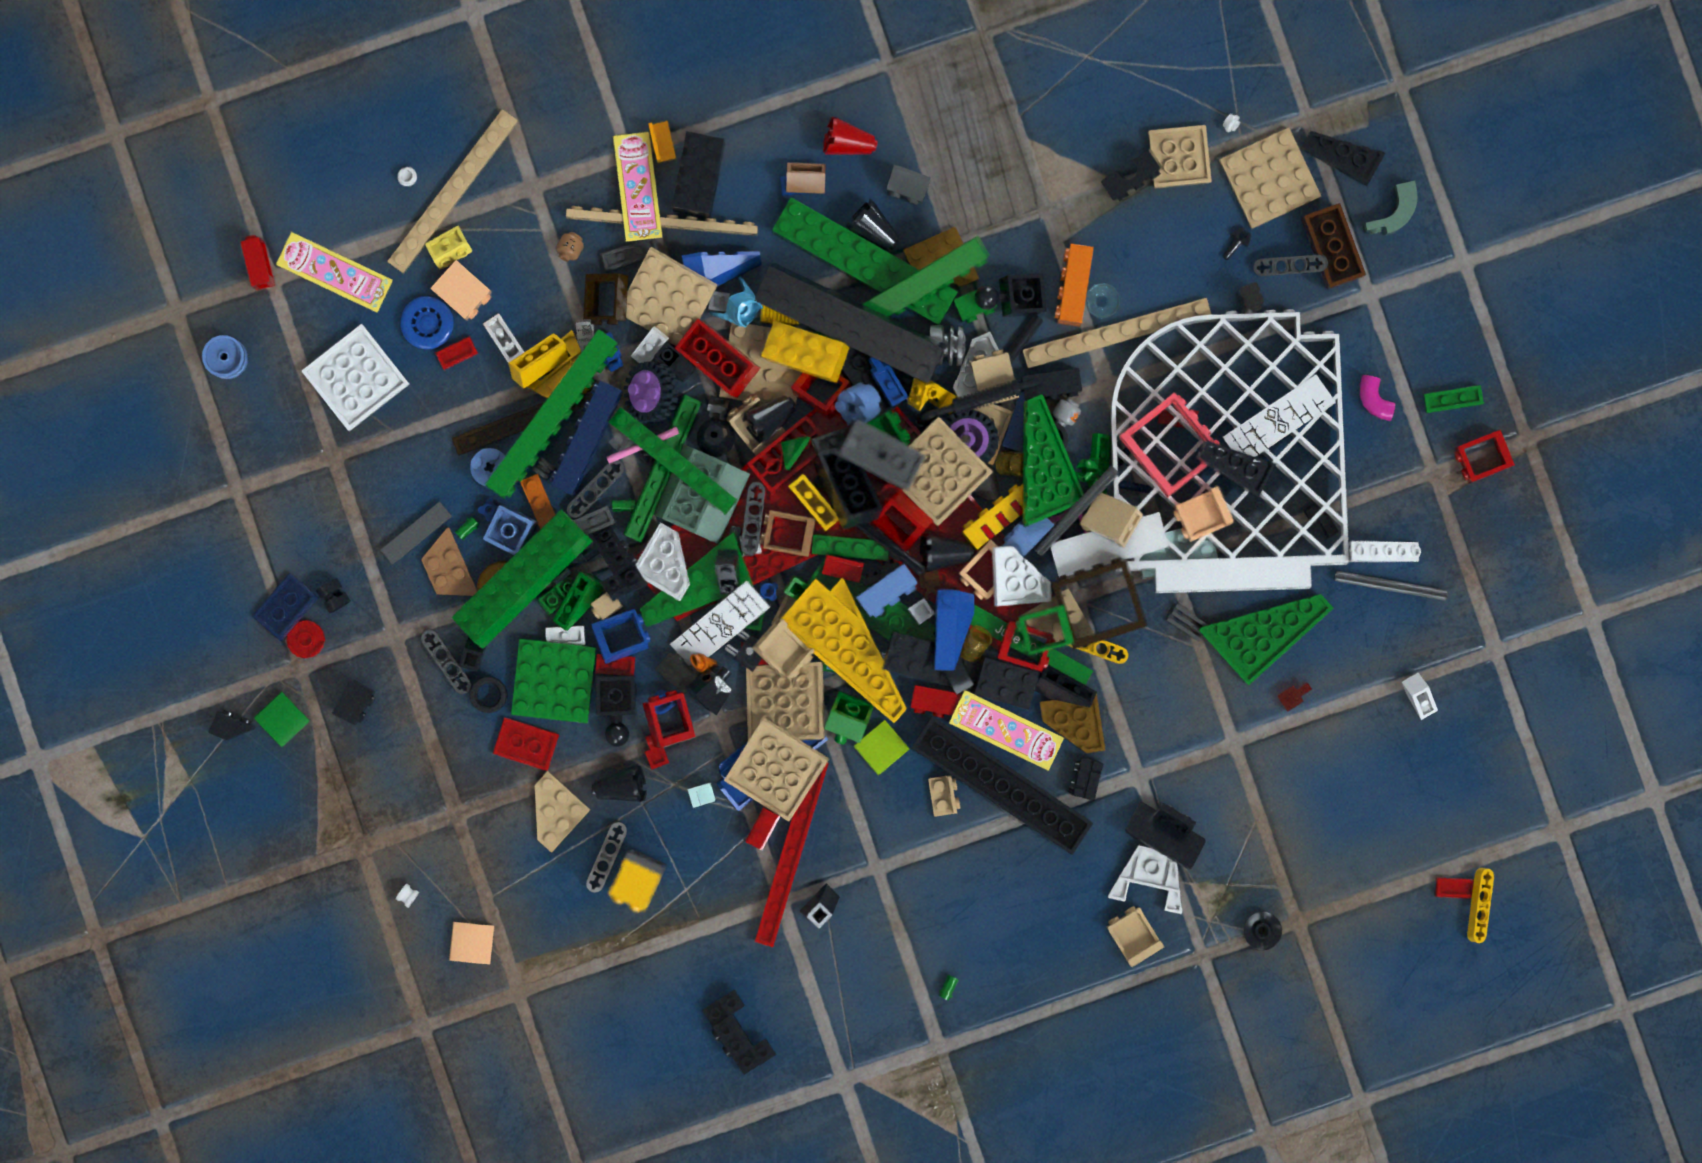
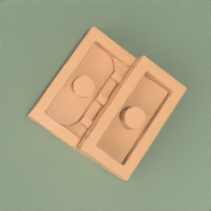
M453 922L449 960L490 964L494 926Z

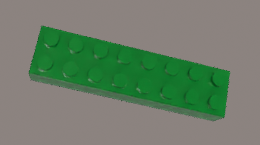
M561 509L451 618L475 644L484 649L593 540Z

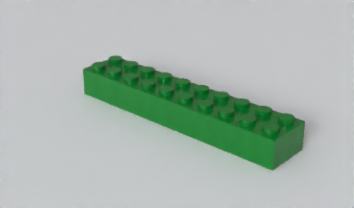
M792 197L772 229V233L879 294L919 270ZM944 285L937 287L938 291L929 297L927 294L922 296L921 302L914 306L910 303L905 306V309L933 325H940L958 292L949 286L944 287Z

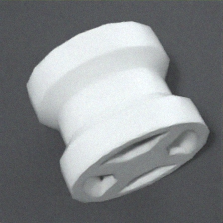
M406 883L397 895L396 900L404 902L405 906L409 908L419 892L412 890L410 885Z

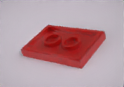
M504 717L493 754L548 771L559 734Z

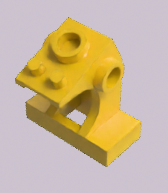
M914 377L911 392L907 398V404L921 411L926 401L941 408L953 404L952 399L957 398V396L932 381L926 383Z

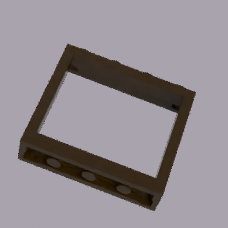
M1115 558L1110 560L1111 564L1104 566L1103 563L1093 565L1092 570L1085 572V569L1074 571L1073 576L1067 577L1064 574L1055 578L1056 581L1052 583L1058 605H1064L1074 642L1071 644L1073 649L1148 626L1127 559ZM1122 568L1138 620L1077 639L1060 587Z

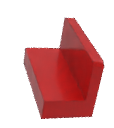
M826 555L822 574L860 583L864 563Z

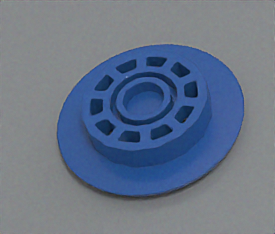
M422 296L412 300L404 308L400 318L403 336L410 344L420 349H434L444 344L450 337L454 326V319L450 308L445 302L432 296Z

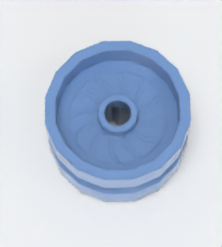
M219 335L206 343L202 352V361L205 368L211 374L221 379H233L245 371L248 364V353L240 341L228 335ZM224 354L228 356L226 360H222V357H225Z

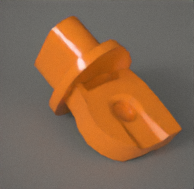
M692 654L690 656L691 663L698 672H704L706 669L711 670L718 666L716 660L706 657L704 654Z

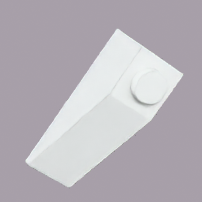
M499 313L483 323L508 363L524 353V350Z

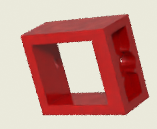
M256 235L245 237V240L240 242L251 286L256 290L276 286L265 241L260 237H256Z
M802 373L791 387L794 395L830 419L833 414L835 415L838 412L835 408V403L838 401L840 393L852 387L851 383L842 376H839L837 383L841 386L825 405L806 392L817 377Z
M1501 430L1455 448L1456 452H1454L1457 462L1462 464L1463 470L1461 472L1465 481L1468 480L1469 483L1515 465ZM1492 438L1503 465L1475 476L1464 449Z
M898 490L895 495L890 493L883 501L886 505H881L883 510L879 518L872 522L906 552L934 520L904 493ZM892 505L917 526L910 536L885 515Z
M1008 620L997 658L1042 672L1043 668H1047L1050 657H1047L1049 650L1042 652L1038 665L1007 655L1015 628L1017 629L1016 622ZM1026 625L1027 632L1045 637V644L1055 642L1056 639H1053L1054 635L1052 633Z
M671 690L665 692L666 696L660 698L659 695L648 698L647 702L642 703L654 747L662 748L696 737L684 692ZM676 700L684 730L662 737L655 706Z

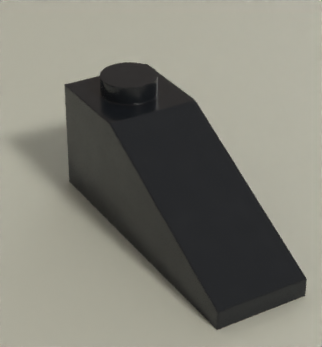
M1050 665L1040 672L1035 688L1036 692L1049 699L1089 708L1097 694V691Z

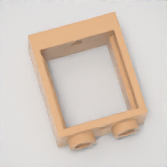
M989 540L959 572L961 576L959 580L967 587L971 585L975 589L973 593L981 600L983 598L988 600L994 593V586L986 592L966 573L988 549L992 552L993 547H998L992 540Z

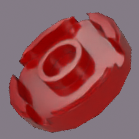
M308 620L299 621L287 634V646L291 653L297 657L312 658L318 655L324 648V631L315 622Z

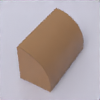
M787 163L786 192L825 194L826 164Z

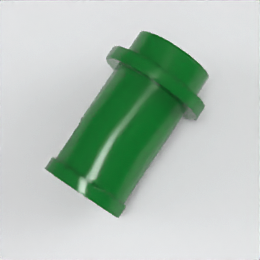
M629 498V500H612V511H630L632 513L636 500H632V498Z
M471 516L467 518V521L455 533L464 540L474 529L477 530L480 524Z
M947 975L948 977L942 989L939 990V996L950 1000V997L953 998L952 993L959 980Z

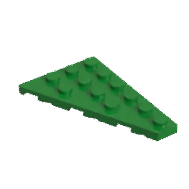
M1043 394L1024 401L1023 525L1027 527L1073 507L1084 495Z
M1321 594L1200 627L1198 631L1249 686L1324 618L1333 607Z

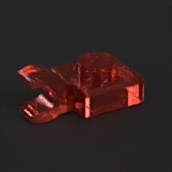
M1305 683L1297 690L1292 685L1278 694L1277 697L1288 712L1304 702L1301 696L1312 690L1308 683Z

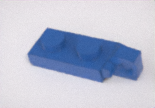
M871 357L868 360L872 367L870 372L890 407L892 408L906 400L908 395L890 365Z

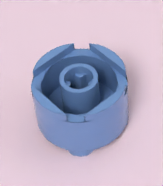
M858 383L840 393L838 401L835 403V408L840 412L848 426L851 420L855 419L867 423L878 417L881 413V408H879L881 399L874 387L869 384Z
M486 448L477 452L472 458L470 465L473 478L479 484L485 486L486 482L505 458V455L494 448ZM488 464L495 465L492 473L489 470L486 471Z

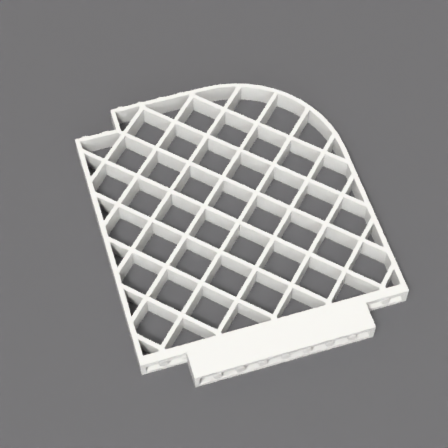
M1293 309L1283 310V313H1276L1275 310H1266L1264 313L1245 311V314H1237V311H1228L1222 315L1194 316L1171 323L1149 336L1129 357L1117 380L1111 403L1112 466L1118 471L1117 456L1129 466L1119 477L1117 475L1114 478L1113 498L1128 503L1119 494L1118 484L1133 470L1153 488L1150 494L1137 506L1139 511L1156 493L1163 497L1173 508L1179 503L1171 496L1167 498L1153 479L1137 465L1139 462L1136 459L1132 461L1117 447V436L1130 423L1134 425L1138 422L1135 417L1152 399L1156 400L1159 404L1165 400L1158 393L1175 375L1197 393L1186 405L1188 410L1201 397L1222 416L1209 430L1211 432L1210 436L1225 420L1234 428L1241 425L1230 414L1247 396L1263 410L1269 406L1253 390L1270 372L1291 391L1298 387L1276 367L1293 348L1315 367L1299 385L1310 379L1317 371H1320L1335 385V396L1333 399L1336 402V421L1324 410L1315 416L1300 433L1297 430L1291 432L1290 435L1294 439L1277 457L1268 449L1262 452L1269 461L1277 463L1276 467L1296 485L1279 504L1262 491L1259 497L1274 509L1255 529L1234 510L1249 493L1246 490L1231 506L1225 501L1231 516L1250 533L1247 539L1233 553L1210 533L1201 537L1185 555L1167 539L1168 548L1181 560L1140 561L1143 555L1130 558L1132 561H1128L1131 571L1155 569V593L1310 589V566L1347 565L1349 563L1339 334H1334V331L1322 332L1323 334L1304 332L1301 335L1300 312H1295ZM1266 320L1249 340L1228 323L1229 321ZM1275 320H1294L1295 338ZM1219 322L1201 342L1184 327L1194 323ZM1268 325L1290 344L1273 363L1251 344ZM1221 327L1242 345L1226 364L1204 346ZM1174 329L1195 346L1178 366L1152 343L1158 337ZM1333 341V349L1319 361L1299 342ZM1145 347L1172 370L1155 390L1130 368L1131 363ZM1246 349L1267 368L1251 387L1229 369ZM1198 351L1220 369L1203 388L1181 370ZM1332 355L1334 359V374L1324 366ZM1125 373L1150 395L1132 414L1117 401L1119 388ZM1223 373L1245 392L1228 411L1223 409L1206 393ZM1171 405L1165 410L1173 415L1174 419L1157 437L1145 426L1139 430L1151 441L1149 446L1143 451L1146 455L1156 446L1176 464L1165 477L1167 481L1179 468L1186 474L1192 471L1185 462L1204 443L1183 416ZM1116 410L1127 419L1117 430ZM1320 417L1337 432V443L1325 456L1303 437ZM1177 422L1199 440L1182 460L1160 441ZM1297 441L1319 461L1302 480L1280 461ZM1336 449L1338 451V468L1327 459ZM1322 464L1339 479V490L1327 503L1305 484ZM1216 472L1206 483L1198 475L1192 478L1201 489L1191 499L1201 495L1204 491H1210L1212 489L1210 487L1211 483L1220 473ZM1299 488L1321 507L1304 527L1282 508ZM1338 496L1340 498V515L1329 506ZM1324 511L1341 526V537L1329 550L1306 531ZM1276 513L1298 532L1281 552L1259 533L1262 527ZM1175 516L1164 527L1165 532L1177 521ZM1302 535L1323 556L1283 557V554ZM1253 537L1275 556L1235 558ZM1206 538L1227 557L1222 559H1187ZM1341 543L1342 555H1331L1333 550Z

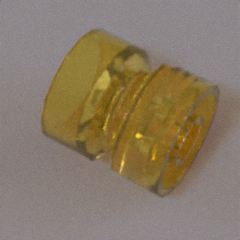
M1001 451L996 459L997 472L1005 476L1023 477V452Z
M973 626L966 635L960 655L970 662L978 661L992 643L990 632L981 626Z

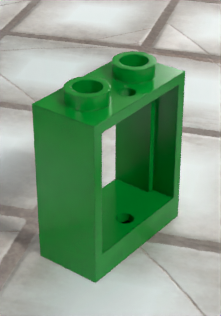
M1064 605L1018 616L1019 621L1016 622L1018 633L1022 632L1024 640H1021L1023 652L1027 651L1028 655L1074 643ZM1057 612L1064 639L1032 648L1025 620Z

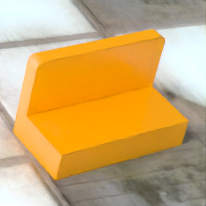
M668 121L656 124L648 123L657 162L662 163L676 159Z

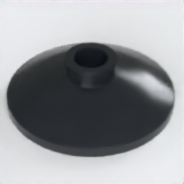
M1257 912L1246 920L1243 933L1245 940L1251 947L1257 950H1268L1276 946L1280 941L1282 926L1273 914ZM1260 927L1265 928L1264 934L1259 933L1258 930Z

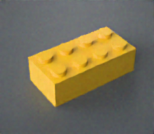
M773 321L761 357L769 362L837 383L850 347L843 342Z

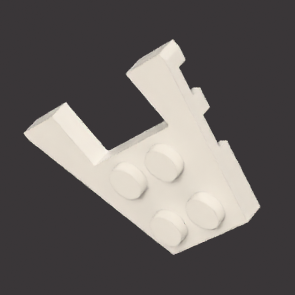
M1138 845L1108 894V898L1125 901L1129 882L1168 890L1164 910L1182 914L1177 863L1152 848Z

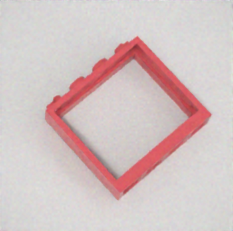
M1175 393L1120 435L1119 438L1167 498L1208 465L1202 462L1180 481L1171 486L1131 436L1173 404L1203 442L1210 441L1220 445L1218 440H1213L1209 434L1211 432L1204 424L1201 426L1197 421L1199 418L1192 409L1190 411L1185 406L1186 401Z

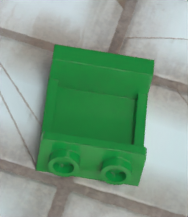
M891 409L865 423L905 445L910 443L909 433L906 429H902L899 424L901 420L896 412L893 413Z

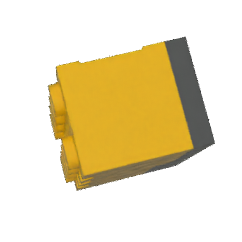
M634 849L630 850L622 864V869L616 882L609 892V895L612 896L611 900L620 904L626 902L630 904L629 908L634 911H644L648 908L667 865Z

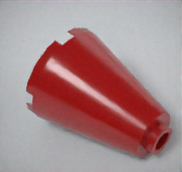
M830 118L827 125L829 130L824 136V154L870 155L872 151H876L878 141L875 140L874 135L839 118Z

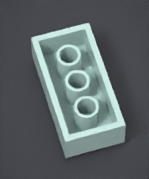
M1181 529L1165 532L1166 538L1184 555L1199 540L1190 542L1188 538L1185 539ZM1206 538L1187 559H1218L1215 545ZM1167 547L1144 554L1140 561L1181 559ZM1155 569L1140 571L1142 579L1155 576Z

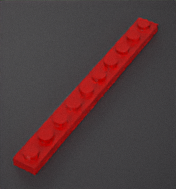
M828 762L792 817L755 942L770 947L774 946L827 771Z

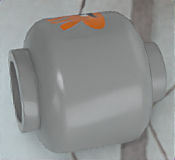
M1067 397L1065 400H1059L1052 413L1056 418L1055 422L1060 423L1063 427L1066 425L1073 426L1081 413L1080 405Z

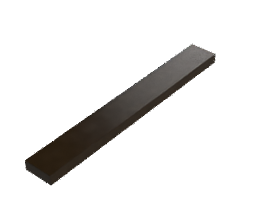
M592 388L584 394L583 399L578 405L575 403L572 406L571 410L573 412L584 408L587 400L591 401L593 396L591 394ZM545 402L453 437L452 440L458 456L524 431Z

